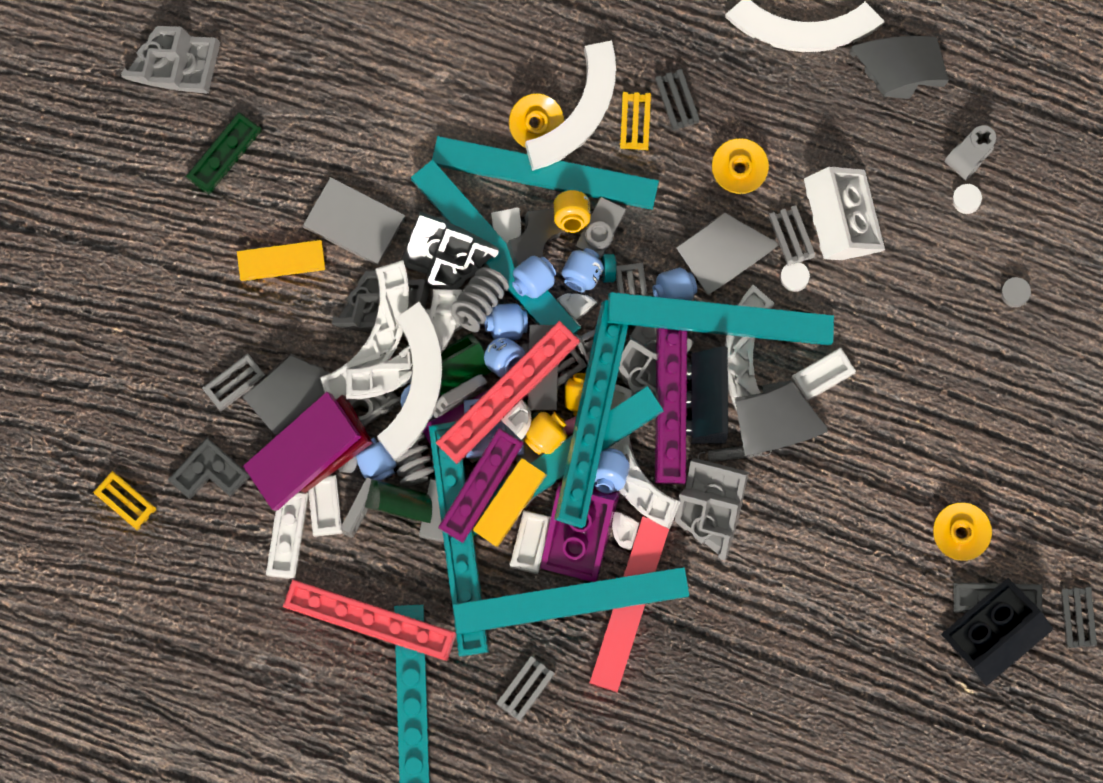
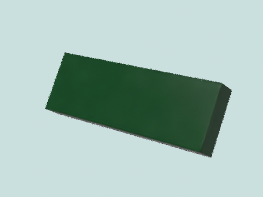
M238 112L186 175V178L210 195L261 133V128Z

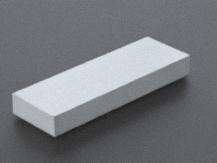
M298 492L275 513L266 570L267 576L296 580L309 497L308 493Z

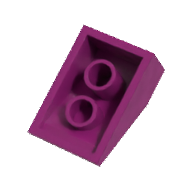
M561 481L556 492L540 569L596 582L608 543L613 515L616 512L620 492L602 493L594 486L586 525L583 528H578L554 520L562 485Z

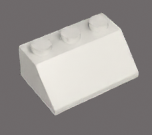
M829 166L804 178L806 195L810 202L813 222L816 226L820 242L819 246L824 259L845 260L885 250L865 170Z

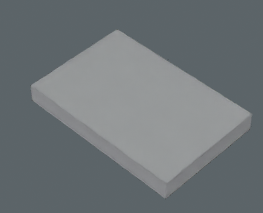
M330 177L303 227L379 266L404 222L405 215Z

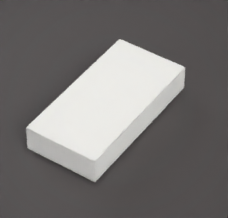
M840 347L792 375L791 379L801 395L809 401L854 375L856 370Z
M331 475L308 491L314 537L343 533L340 529L342 522L337 476Z
M523 510L510 568L534 574L539 573L551 516Z

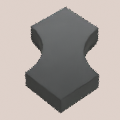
M553 208L528 211L526 213L524 233L515 239L509 240L507 244L514 267H517L530 256L543 257L544 245L549 241L559 238L561 235V229L554 222Z

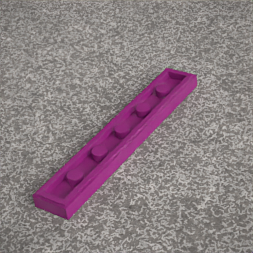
M657 328L656 399L664 412L656 416L655 483L685 484L687 331Z

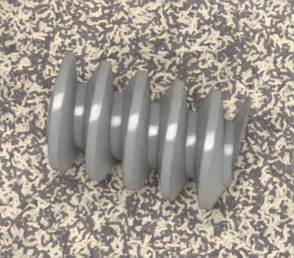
M478 269L475 276L471 278L469 285L465 286L463 293L458 296L457 301L451 306V314L458 324L468 331L478 332L480 324L485 323L486 316L492 313L491 307H496L498 299H502L504 296L503 290L509 289L506 278L494 269Z
M421 434L410 449L395 461L397 466H401L397 470V474L400 477H404L400 481L403 487L427 481V475L434 471L433 467L424 466L425 463L431 460V457L421 455L422 452L428 449L427 445H418V442L425 438L424 434Z

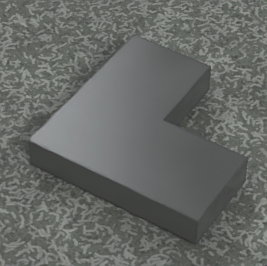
M207 437L168 478V481L189 500L193 498L209 479L231 498L250 476Z

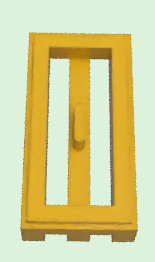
M623 92L620 149L648 150L651 93L641 95L636 92L634 94ZM628 101H634L632 143L626 142ZM639 102H645L643 143H637Z
M114 471L93 492L137 531L141 528V524L149 519V515L157 510L156 507ZM113 480L116 481L146 507L145 511L142 512L110 483ZM105 488L138 516L136 521L102 493Z

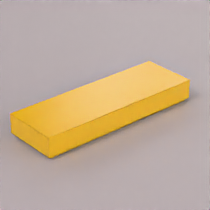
M322 240L237 251L241 281L326 270Z
M521 458L473 531L498 547L547 475Z

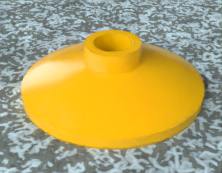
M530 94L522 97L515 103L509 115L511 135L524 148H526V141L543 136L564 122L560 106L555 100L543 94ZM532 117L538 120V125L535 128L530 125Z
M739 138L725 142L717 149L712 160V172L717 183L723 189L736 194L749 193L759 188L765 181L769 170V162L764 150L757 143L748 139ZM741 165L745 168V171L737 173L734 168Z
M955 503L947 506L939 513L934 522L933 536L937 547L943 554L954 560L967 561L977 558L987 549L992 537V527L987 515L977 506L969 503ZM956 530H965L966 537H957Z

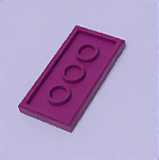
M326 392L244 464L243 467L270 508L278 511L358 441L361 435L333 394Z

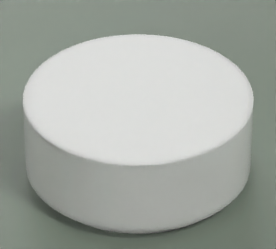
M972 184L960 185L953 195L954 207L964 214L975 212L980 207L982 201L980 190Z
M800 262L789 266L786 264L780 276L783 287L792 292L803 290L809 281V270Z

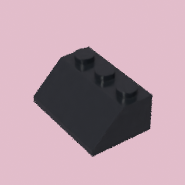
M722 346L692 353L691 362H687V379H691V390H687L686 407H691V418H686V436H691V444H726L728 346Z
M1007 578L941 635L969 669L987 686L1054 629L1042 611Z

